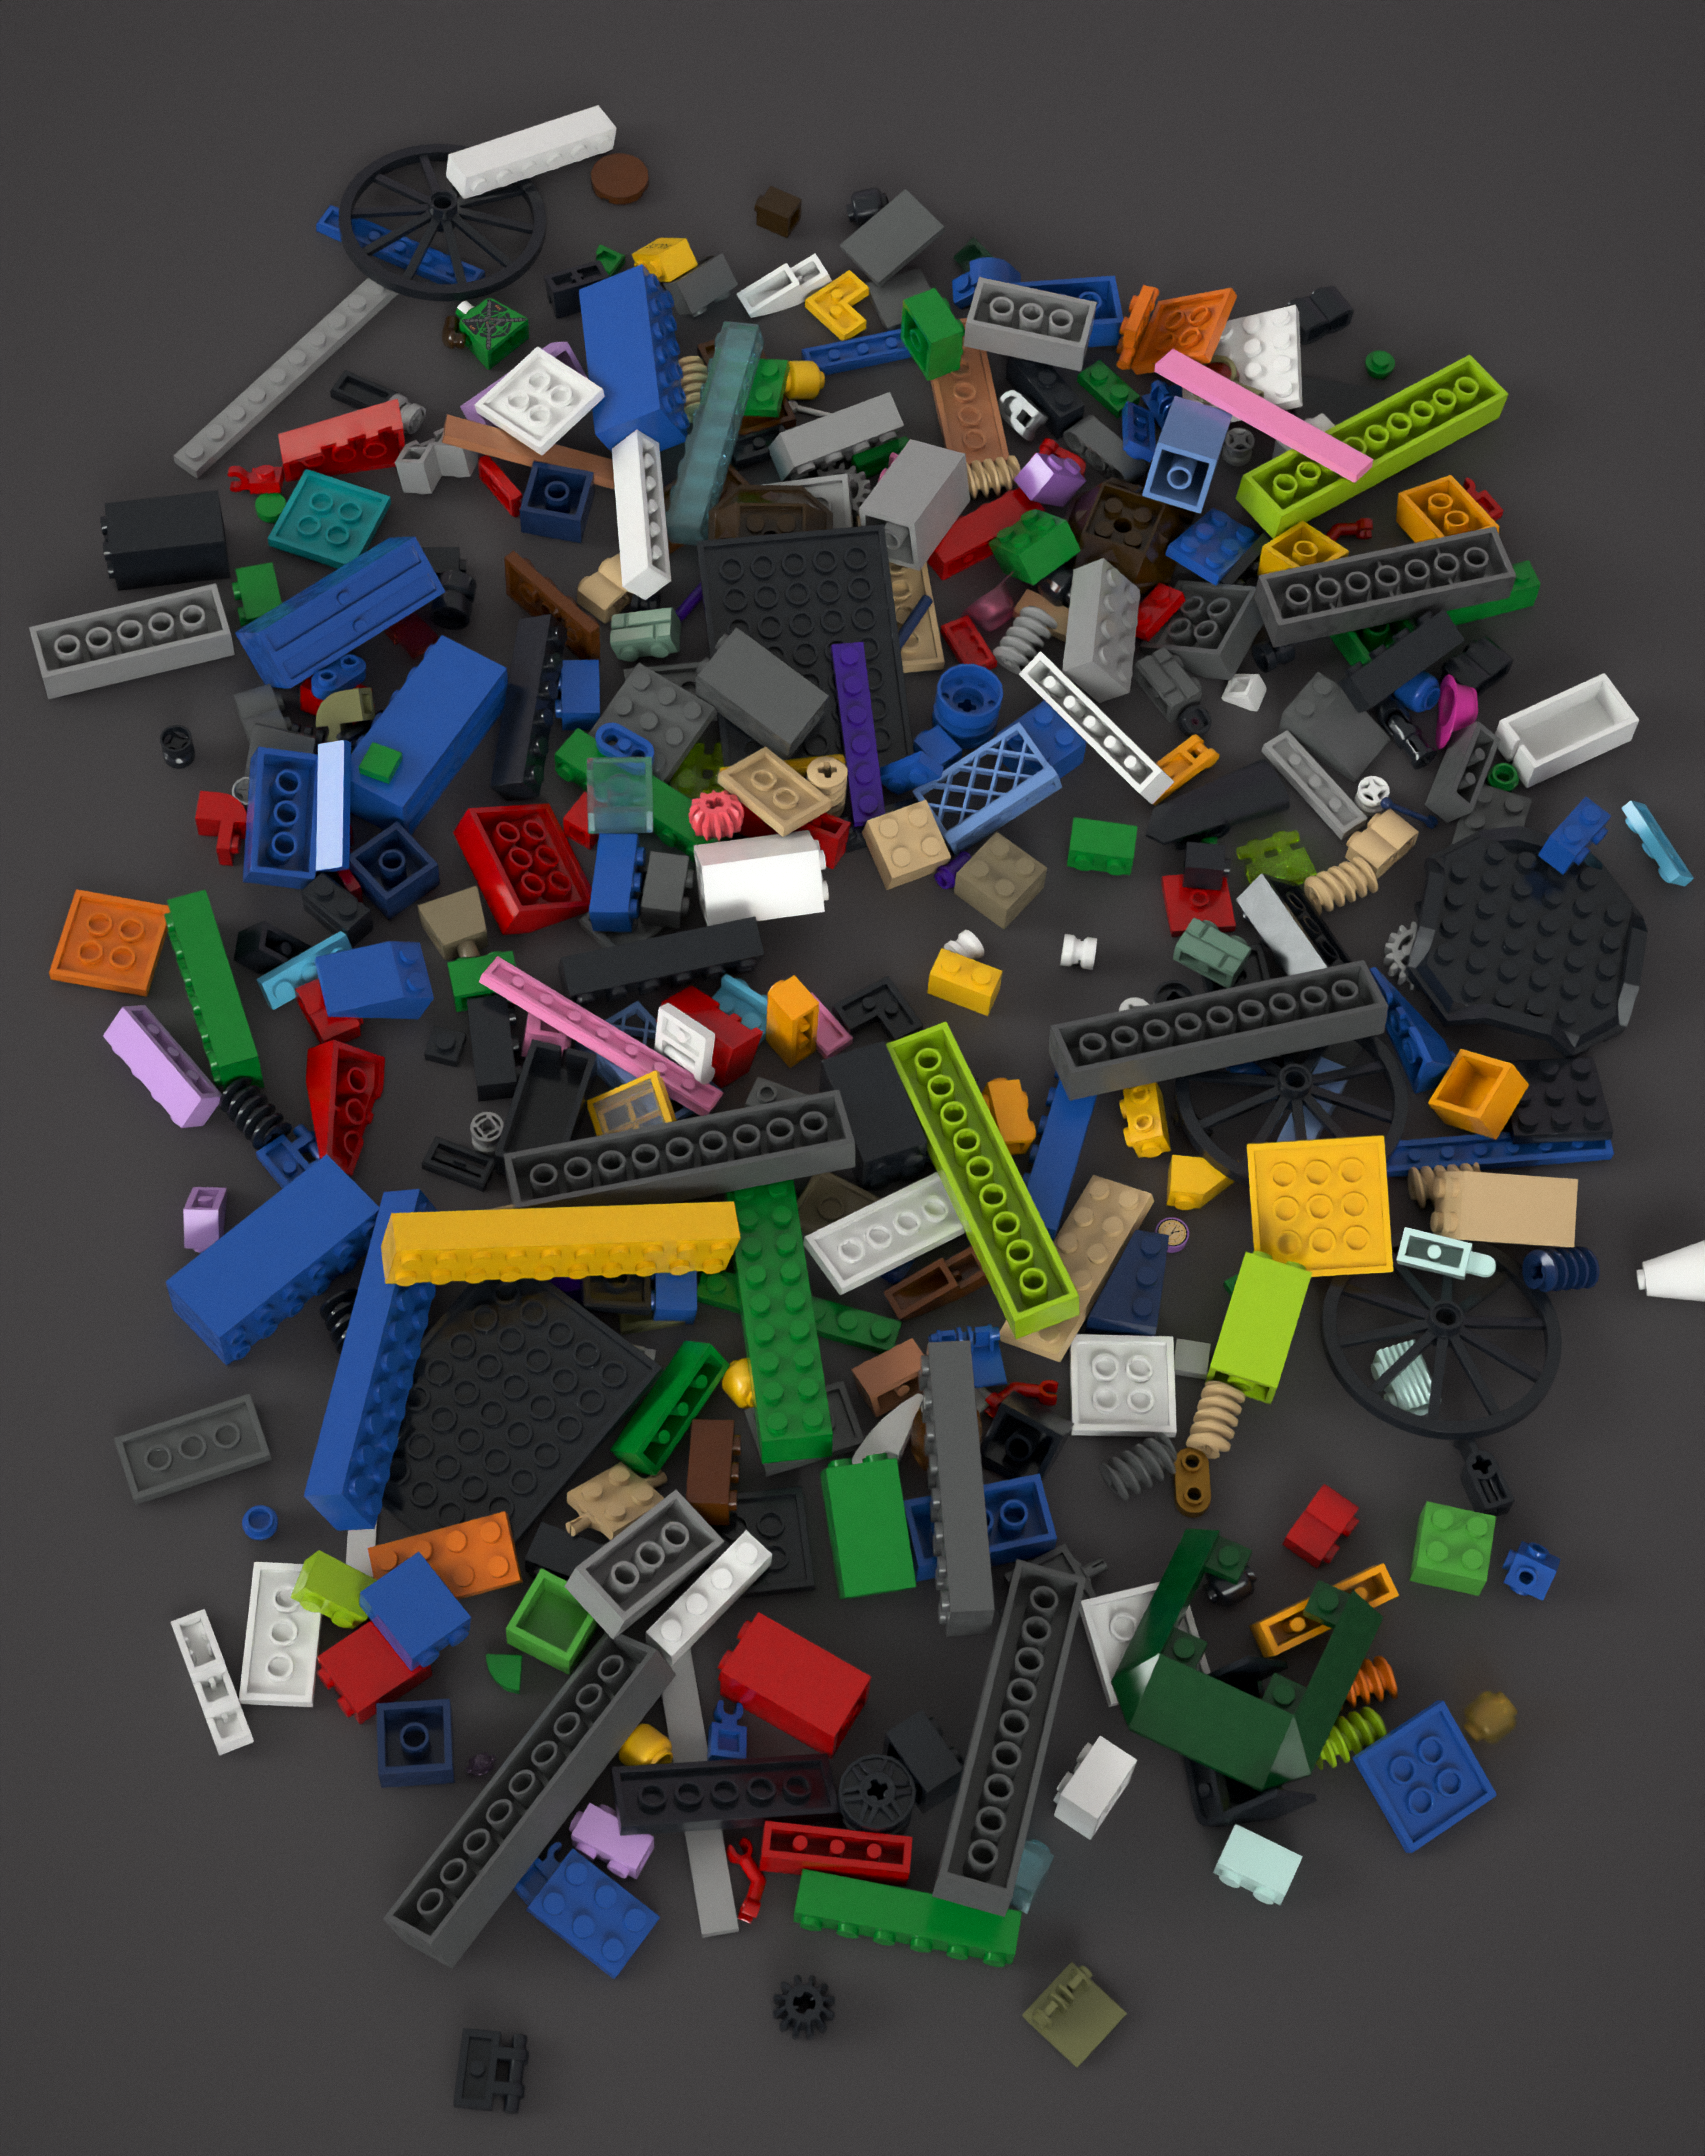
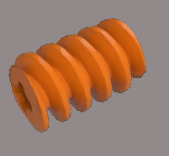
M1375 1656L1373 1662L1367 1658L1364 1659L1346 1698L1351 1708H1356L1358 1696L1361 1697L1365 1705H1370V1694L1372 1693L1375 1694L1378 1702H1383L1384 1691L1388 1690L1392 1699H1397L1398 1690L1394 1672L1383 1656Z

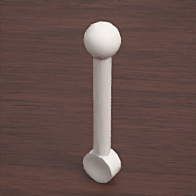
M794 400L788 401L793 413L799 411L819 417L832 414L800 406Z

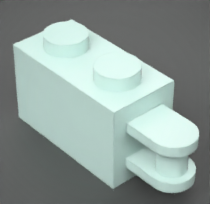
M1407 1227L1404 1228L1397 1256L1398 1264L1465 1280L1466 1273L1480 1277H1490L1496 1269L1495 1261L1491 1256L1472 1251V1243Z

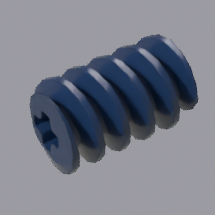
M1582 1246L1548 1248L1544 1250L1535 1249L1526 1255L1522 1267V1274L1528 1288H1538L1542 1292H1549L1551 1290H1579L1581 1288L1590 1289L1596 1285L1600 1274L1596 1256L1590 1249Z

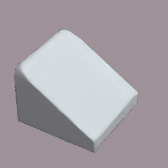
M1235 674L1232 680L1228 681L1221 698L1225 702L1250 711H1258L1267 688L1259 674Z

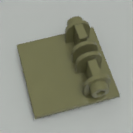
M1071 1962L1022 2014V2017L1078 2068L1127 2013L1090 1979L1093 1975L1088 1968L1083 1965L1078 1968Z

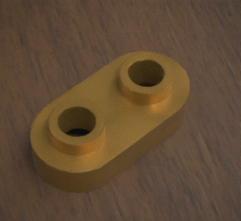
M1191 1447L1185 1448L1177 1453V1460L1174 1463L1176 1474L1173 1475L1174 1501L1177 1510L1182 1515L1189 1518H1197L1208 1510L1211 1501L1209 1461L1202 1451ZM1186 1461H1195L1197 1463V1467H1189L1186 1464ZM1191 1492L1196 1493L1200 1499L1191 1500L1188 1494Z

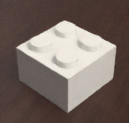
M1099 1736L1094 1745L1088 1742L1084 1746L1076 1760L1078 1763L1073 1770L1074 1775L1069 1771L1066 1773L1057 1787L1058 1793L1053 1800L1057 1803L1054 1816L1089 1840L1092 1839L1130 1782L1137 1759L1102 1736Z

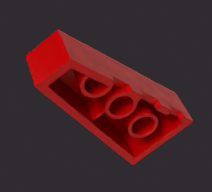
M398 398L278 434L286 482L300 480L305 469L333 476L396 467L395 461L405 446Z

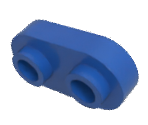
M352 654L344 655L312 676V694L318 699L325 700L335 692L353 689L366 678L365 661Z
M606 723L598 728L595 739L596 747L601 754L634 772L646 771L653 765L655 760L654 748L648 740L617 723ZM609 741L617 742L615 745L607 744ZM636 756L644 757L642 760L633 759Z

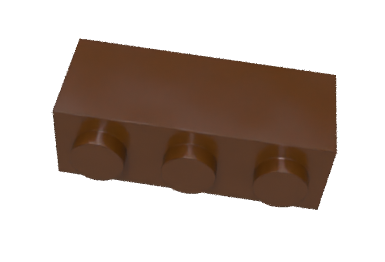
M692 1419L686 1500L709 1525H730V1511H737L738 1491L732 1490V1483H739L740 1463L734 1462V1456H741L742 1437L739 1434H735L734 1420Z

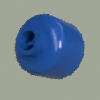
M1423 670L1394 691L1393 694L1395 700L1400 701L1403 706L1416 713L1432 709L1437 704L1441 691L1438 679Z

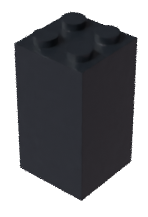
M218 490L105 503L106 516L100 517L102 534L105 538L103 551L105 561H107L109 579L116 580L118 591L230 578L225 527Z
M885 1041L821 1060L819 1093L833 1090L840 1091L855 1141V1167L851 1168L858 1186L866 1191H879L890 1183L899 1180L910 1181L924 1173L928 1142Z

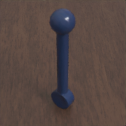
M1389 797L1383 798L1380 802L1383 809L1388 810L1391 808L1424 822L1431 829H1434L1438 824V820L1434 816L1429 815L1426 817L1393 803Z

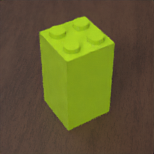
M1253 1251V1253L1245 1252L1205 1383L1207 1381H1220L1240 1390L1246 1397L1271 1404L1280 1381L1312 1272L1306 1271V1267L1302 1264L1287 1261L1284 1264L1272 1260L1273 1257L1267 1253Z

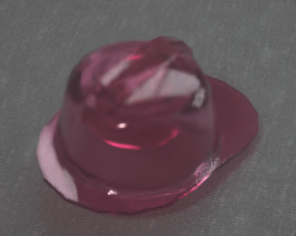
M1014 569L994 590L971 604L960 616L969 615L979 626L987 631H993L1005 624L1013 614L1014 602L1004 582L1016 570Z

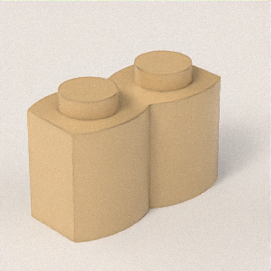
M620 553L612 558L605 559L599 566L598 572L590 577H584L577 587V603L604 624L610 622L612 615L619 614L632 601L633 593L628 592L622 587Z
M1392 809L1387 810L1383 814L1378 812L1368 822L1367 829L1363 832L1356 831L1346 843L1348 850L1345 858L1350 861V859L1356 856L1361 857L1370 865L1376 879H1378L1415 845L1419 831Z

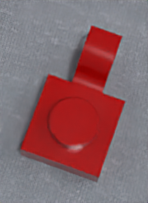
M271 465L252 468L251 473L241 466H231L227 473L228 477H238L240 481L231 482L230 491L241 492L243 490H250V494L281 493L285 478L283 467H273Z

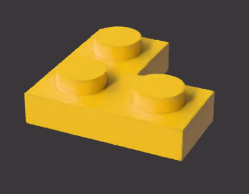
M848 270L805 299V308L841 341L849 340L866 329L867 320L852 306L869 295V287L853 272Z

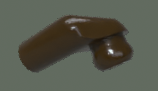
M455 316L446 317L442 331L443 344L453 350L454 347L463 349L466 344V335L458 333L460 320Z

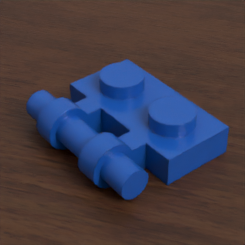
M303 1124L294 1128L293 1134L298 1138L291 1143L282 1134L256 1152L257 1159L282 1189L320 1160L316 1135L314 1131H308ZM309 1152L315 1161L309 1164L301 1154Z

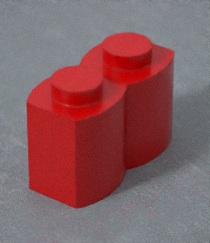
M319 978L295 988L296 1001L319 1044L331 1040L346 1043L361 1036L360 1025L364 1023L363 1018L328 1017Z
M1323 1484L1293 1525L1282 1545L1316 1569H1318L1323 1561L1329 1565L1340 1549L1336 1542L1342 1534L1348 1538L1360 1520L1355 1517L1359 1507L1326 1484Z

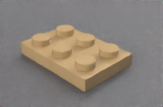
M767 747L760 749L718 773L717 783L730 794L737 795L741 803L782 837L819 817L831 808V799Z

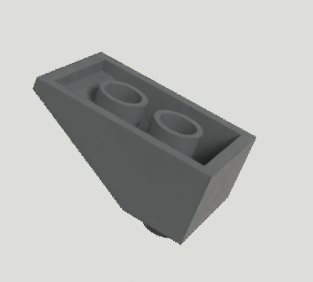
M1319 672L1314 675L1285 709L1278 729L1279 735L1288 730L1310 755L1354 783L1358 781L1391 740L1366 711L1358 714L1340 685Z

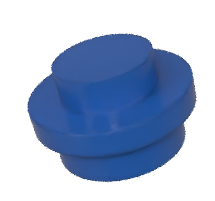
M254 1506L243 1516V1530L251 1539H268L274 1535L278 1528V1517L275 1511L268 1506Z

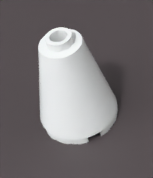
M1705 1240L1642 1262V1269L1636 1270L1638 1289H1645L1646 1296L1705 1302Z

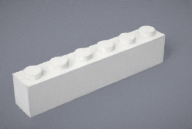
M599 105L448 154L446 177L463 199L481 195L496 188L505 187L511 183L613 150L617 128Z
M636 429L612 448L622 587L628 592L647 600L671 581L659 443Z
M1041 651L1019 673L1148 802L1153 804L1174 783L1137 744Z

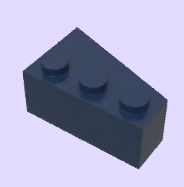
M1135 1230L1088 1317L1085 1333L1095 1335L1155 1336L1169 1235Z

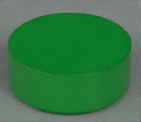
M279 493L261 494L255 502L258 518L267 523L277 522L286 505L285 498Z

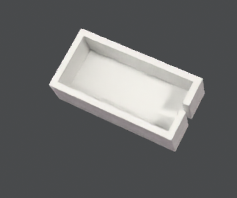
M1603 673L1500 720L1495 735L1501 739L1497 748L1507 762L1513 760L1512 766L1516 769L1519 779L1526 788H1529L1631 741L1639 719L1607 675Z

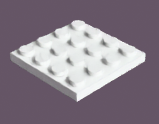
M1291 305L1227 321L1214 355L1226 356L1233 360L1240 374L1239 382L1262 390L1265 400L1283 410L1302 407L1300 324L1297 306ZM1216 366L1210 368L1227 379L1231 377V370L1228 367ZM1182 387L1183 398L1201 403L1194 398L1192 392ZM1201 403V404H1205V405H1208V406H1211V407H1215V408L1220 409L1219 407H1217V406H1215V405H1213V404ZM1232 415L1230 423L1241 421L1240 419Z

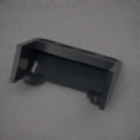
M1248 1655L1207 1675L1262 1700L1264 1696L1262 1680L1274 1675V1673L1277 1674L1288 1669L1287 1661ZM1183 1756L1194 1814L1201 1825L1222 1827L1276 1819L1317 1801L1315 1794L1284 1790L1282 1786L1260 1792Z

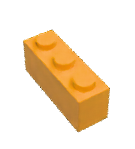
M795 975L786 981L780 980L770 988L767 999L766 1041L789 1068L816 1051L819 1002Z

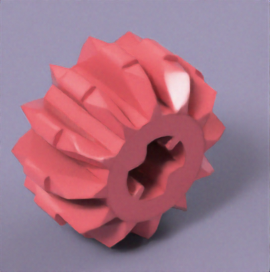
M713 789L712 793L706 794L701 792L700 798L692 799L688 815L689 823L696 836H704L706 841L717 838L720 842L722 837L732 838L733 833L741 831L744 809L737 795H729L727 790L718 793Z

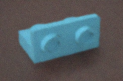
M725 974L721 978V988L712 999L720 1003L719 1009L729 1016L733 1013L740 1016V1023L750 1030L757 1027L763 1031L759 1042L760 1045L766 1038L768 996L756 993L750 989L744 980Z

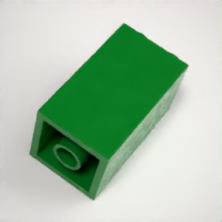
M887 1453L868 1455L862 1459L863 1463L852 1464V1458L833 1460L827 1464L828 1468L820 1473L839 1600L909 1590L916 1587L897 1458L888 1459Z

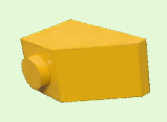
M1172 1155L1168 1169L1166 1205L1175 1206L1180 1210L1200 1209L1235 1181L1223 1175L1204 1158Z

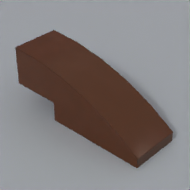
M970 1246L946 1261L943 1258L938 1259L885 1290L884 1294L898 1319L904 1321L954 1302L989 1284V1281L973 1247Z

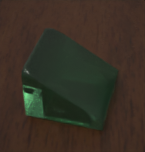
M973 236L953 258L966 272H969L970 261L985 257H995Z

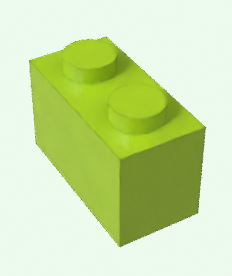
M318 1550L304 1561L290 1598L300 1602V1605L310 1612H319L331 1618L332 1622L339 1627L354 1629L368 1618L359 1606L360 1592L377 1580Z

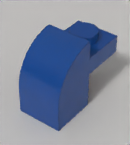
M985 257L969 262L970 271L952 280L954 304L962 309L972 303L979 277L1005 283L1021 282L1020 272L1011 264L999 258Z

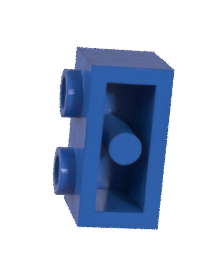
M1585 797L1549 836L1538 856L1564 875L1574 863L1579 866L1591 851L1588 847L1592 843L1597 846L1606 836L1609 830L1605 826L1611 815L1588 797Z

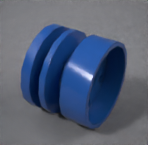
M959 664L949 668L941 675L937 685L931 716L932 728L939 724L961 749H974L987 743L995 733L1003 700V687L998 677L987 668L976 664Z

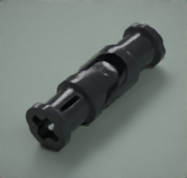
M1389 695L1373 706L1377 712L1376 717L1388 734L1394 737L1398 748L1405 750L1412 760L1411 765L1414 769L1425 767L1435 759L1437 755L1436 749L1429 747L1422 737L1421 729L1416 725H1412V718L1400 701L1394 700Z

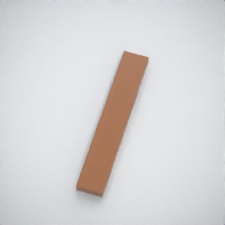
M447 414L442 443L532 467L533 462L536 461L594 472V484L615 490L612 459L554 444L545 454L540 455L502 429Z

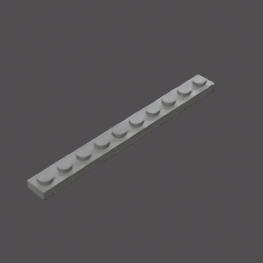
M367 278L173 455L175 464L198 479L396 297L398 293L386 289L370 278Z

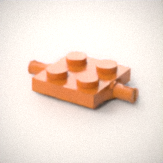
M1143 285L1139 296L1133 295L1128 311L1131 314L1129 318L1124 317L1119 334L1124 335L1121 336L1116 353L1120 354L1116 362V366L1119 369L1130 370L1148 327L1151 311L1155 308V301L1159 295V290L1156 287Z

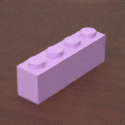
M145 1005L123 1006L103 1035L112 1046L113 1052L125 1061L131 1068L132 1074L142 1081L151 1092V1096L170 1114L175 1124L181 1128L204 1126L220 1102L222 1096L220 1091Z

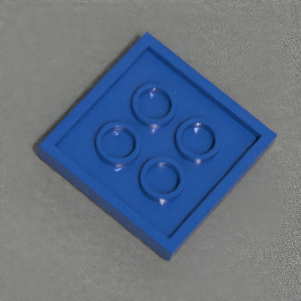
M1437 1700L1352 1757L1406 1853H1413L1497 1796L1443 1700Z

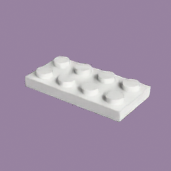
M254 1562L239 1692L240 1704L313 1707L323 1614L310 1612L304 1609L300 1602L290 1598L303 1564Z

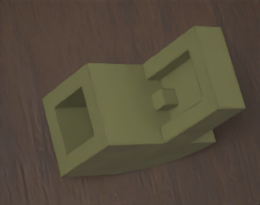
M371 687L338 691L329 695L321 703L316 715V727L328 726L327 743L338 741L336 738L337 734L353 726V722L373 720L375 718Z

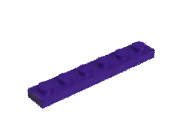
M863 642L832 644L831 653L846 767L848 768L847 781L853 827L865 826L867 820L884 815L885 807Z

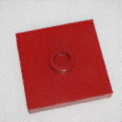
M1183 874L1162 876L1161 886L1171 937L1182 936L1194 917L1200 921L1208 920L1213 922L1221 932L1235 931L1236 923L1227 878H1223L1221 890L1182 887Z

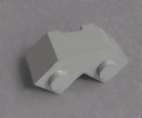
M444 428L433 432L434 438L421 444L417 440L405 444L395 461L403 493L432 494L442 476L470 477L478 464L479 453L442 443Z

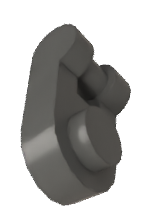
M1014 390L1007 391L998 401L1000 416L1017 433L1030 442L1036 437L1038 427L1041 424L1044 425L1049 419L1048 414L1020 392ZM1027 414H1029L1031 418L1027 422V424H1025L1023 422V419L1026 417Z

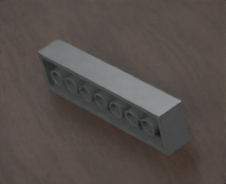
M970 1340L928 1342L926 1355L920 1356L921 1369L918 1370L919 1390L923 1391L921 1418L922 1423H926L924 1453L925 1456H929V1468H927L926 1475L927 1488L931 1489L932 1499L929 1502L930 1522L934 1523L932 1550L933 1556H937L935 1585L936 1590H940L938 1621L939 1625L945 1624L946 1637L989 1635L995 1607Z

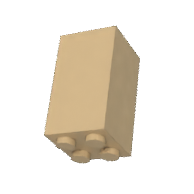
M1437 1171V1177L1432 1185V1193L1435 1197V1211L1430 1219L1431 1230L1433 1234L1460 1241L1574 1247L1578 1179L1472 1171Z

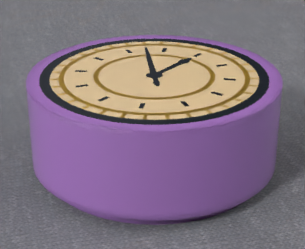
M1169 1217L1161 1220L1156 1226L1155 1233L1169 1235L1168 1253L1179 1252L1186 1246L1189 1238V1229L1182 1220Z

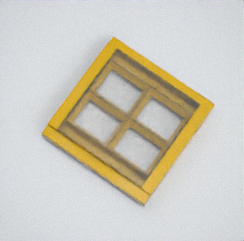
M657 1070L587 1100V1108L597 1136L677 1121L663 1078Z

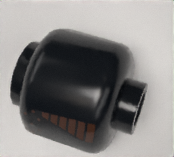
M1065 563L1038 582V593L1054 606L1059 607L1063 605L1068 607L1070 605L1073 569Z

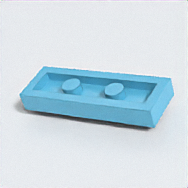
M1630 800L1622 807L1623 812L1627 816L1625 819L1626 824L1634 833L1639 834L1643 840L1642 848L1660 866L1658 868L1660 876L1669 884L1686 886L1694 877L1647 806Z
M339 931L257 978L256 980L268 1006L273 1010L296 998L295 988L318 979L314 961L316 957L352 949L346 934Z

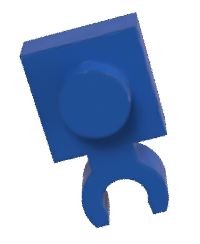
M719 1700L713 1711L716 1722H712L708 1728L707 1761L746 1759L747 1727L737 1725L743 1715L742 1703H737L733 1714L730 1715L723 1709V1700Z
M560 1842L550 1846L544 1861L537 1857L513 1890L528 1906L561 1864L554 1858V1855L562 1848Z

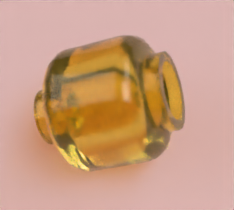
M1484 1691L1465 1707L1464 1716L1468 1722L1463 1727L1477 1743L1483 1739L1489 1744H1496L1516 1727L1515 1715L1518 1714V1711L1501 1691H1498L1496 1694L1492 1691Z

